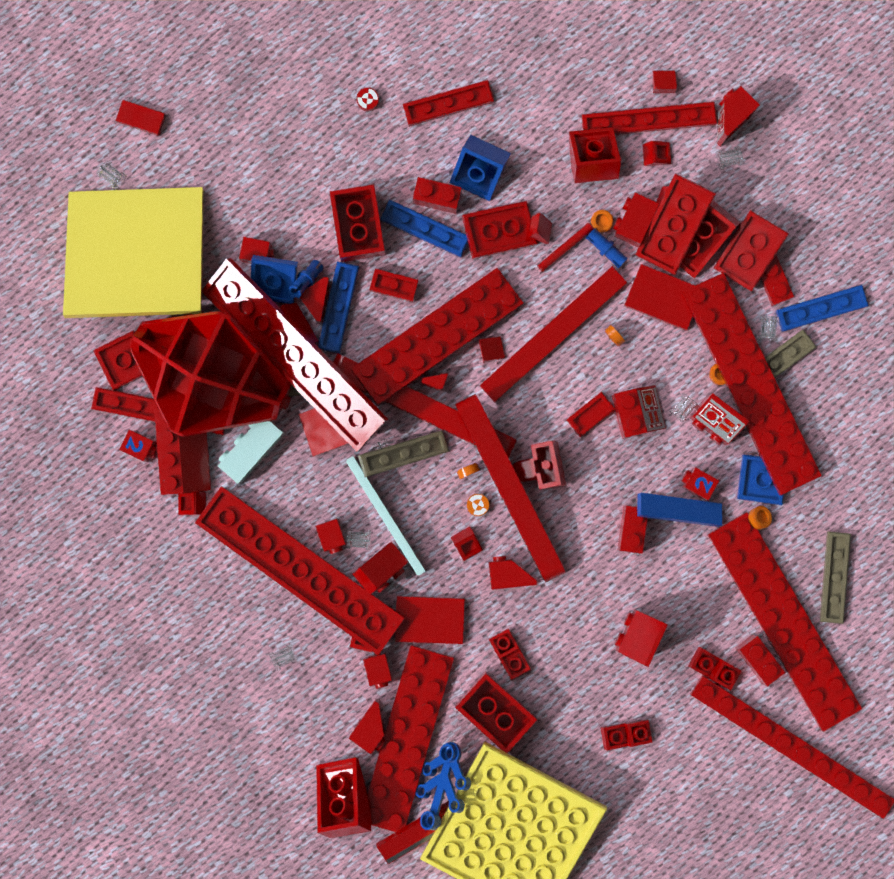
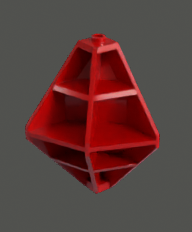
M214 311L143 321L131 338L130 351L169 430L177 435L185 437L277 420L282 409L286 410L290 404L291 397H289L291 384L233 317L223 312Z

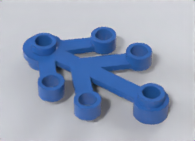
M455 742L444 744L440 748L437 758L423 764L422 773L425 776L431 777L435 776L437 768L443 765L440 774L425 784L418 785L416 788V796L423 799L429 798L431 791L436 788L430 811L424 812L420 818V824L425 830H436L441 825L439 812L445 792L451 812L461 813L465 808L464 801L457 798L450 778L452 769L456 778L455 786L458 790L466 791L471 786L470 778L464 776L460 766L461 749Z

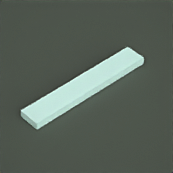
M352 456L347 459L346 463L416 574L421 575L426 572L367 477H364L363 470L355 457Z

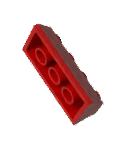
M154 404L161 495L211 490L207 433L182 437L171 432L157 404Z

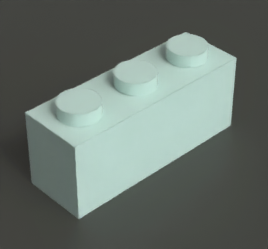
M271 421L250 424L249 427L251 429L245 435L241 433L234 441L236 446L230 452L226 450L219 458L220 464L218 467L237 484H241L285 435Z

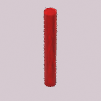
M587 223L539 263L537 267L541 272H544L593 230V227Z

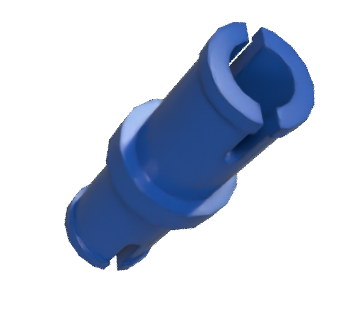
M596 228L585 238L600 251L599 254L601 256L605 255L617 268L628 259L613 245L614 242L612 240L609 242Z
M312 260L305 270L300 271L297 275V280L288 288L290 294L296 289L292 295L293 297L300 298L307 287L315 283V278L324 269L322 264L316 269V266L320 263L318 260Z

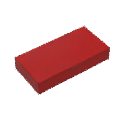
M122 100L115 121L159 136L166 114Z
M600 392L566 421L577 435L581 437L614 411L615 408L604 394Z

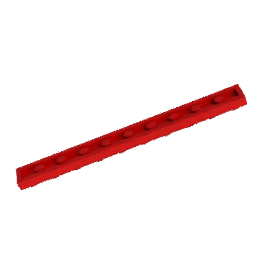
M701 676L691 691V696L884 819L894 804V798L706 677Z

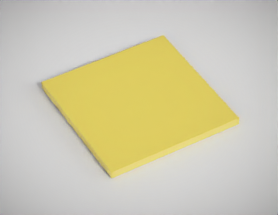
M203 187L69 192L63 304L64 318L202 313Z
M484 742L466 774V777H469L471 780L470 788L466 791L457 790L456 792L457 798L464 801L465 808L463 812L453 813L448 806L441 819V825L434 831L420 859L456 879H567L604 816L607 806Z

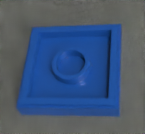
M253 255L251 279L274 302L292 304L295 302V297L292 295L296 289L290 294L288 288L297 280L298 262Z
M743 454L737 499L783 505L784 494H778L761 457Z

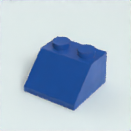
M470 135L461 150L449 183L462 187V189L490 201L511 153Z

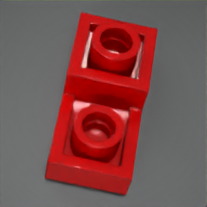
M509 628L489 639L511 681L531 671Z
M701 647L697 648L688 665L730 691L742 672Z
M649 720L600 727L604 750L607 751L653 743Z

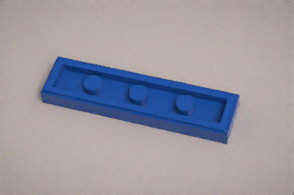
M390 199L380 218V221L460 258L468 244L466 234Z
M337 261L318 344L320 350L340 354L359 266Z
M859 285L776 310V315L781 331L784 332L862 309L869 305L863 286Z
M639 493L637 494V516L720 527L722 526V503Z

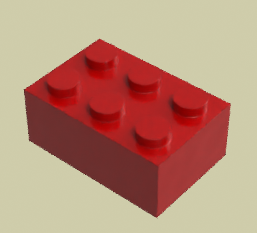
M374 184L329 191L341 262L385 256Z
M486 671L455 704V708L506 753L514 747L537 721L535 715Z

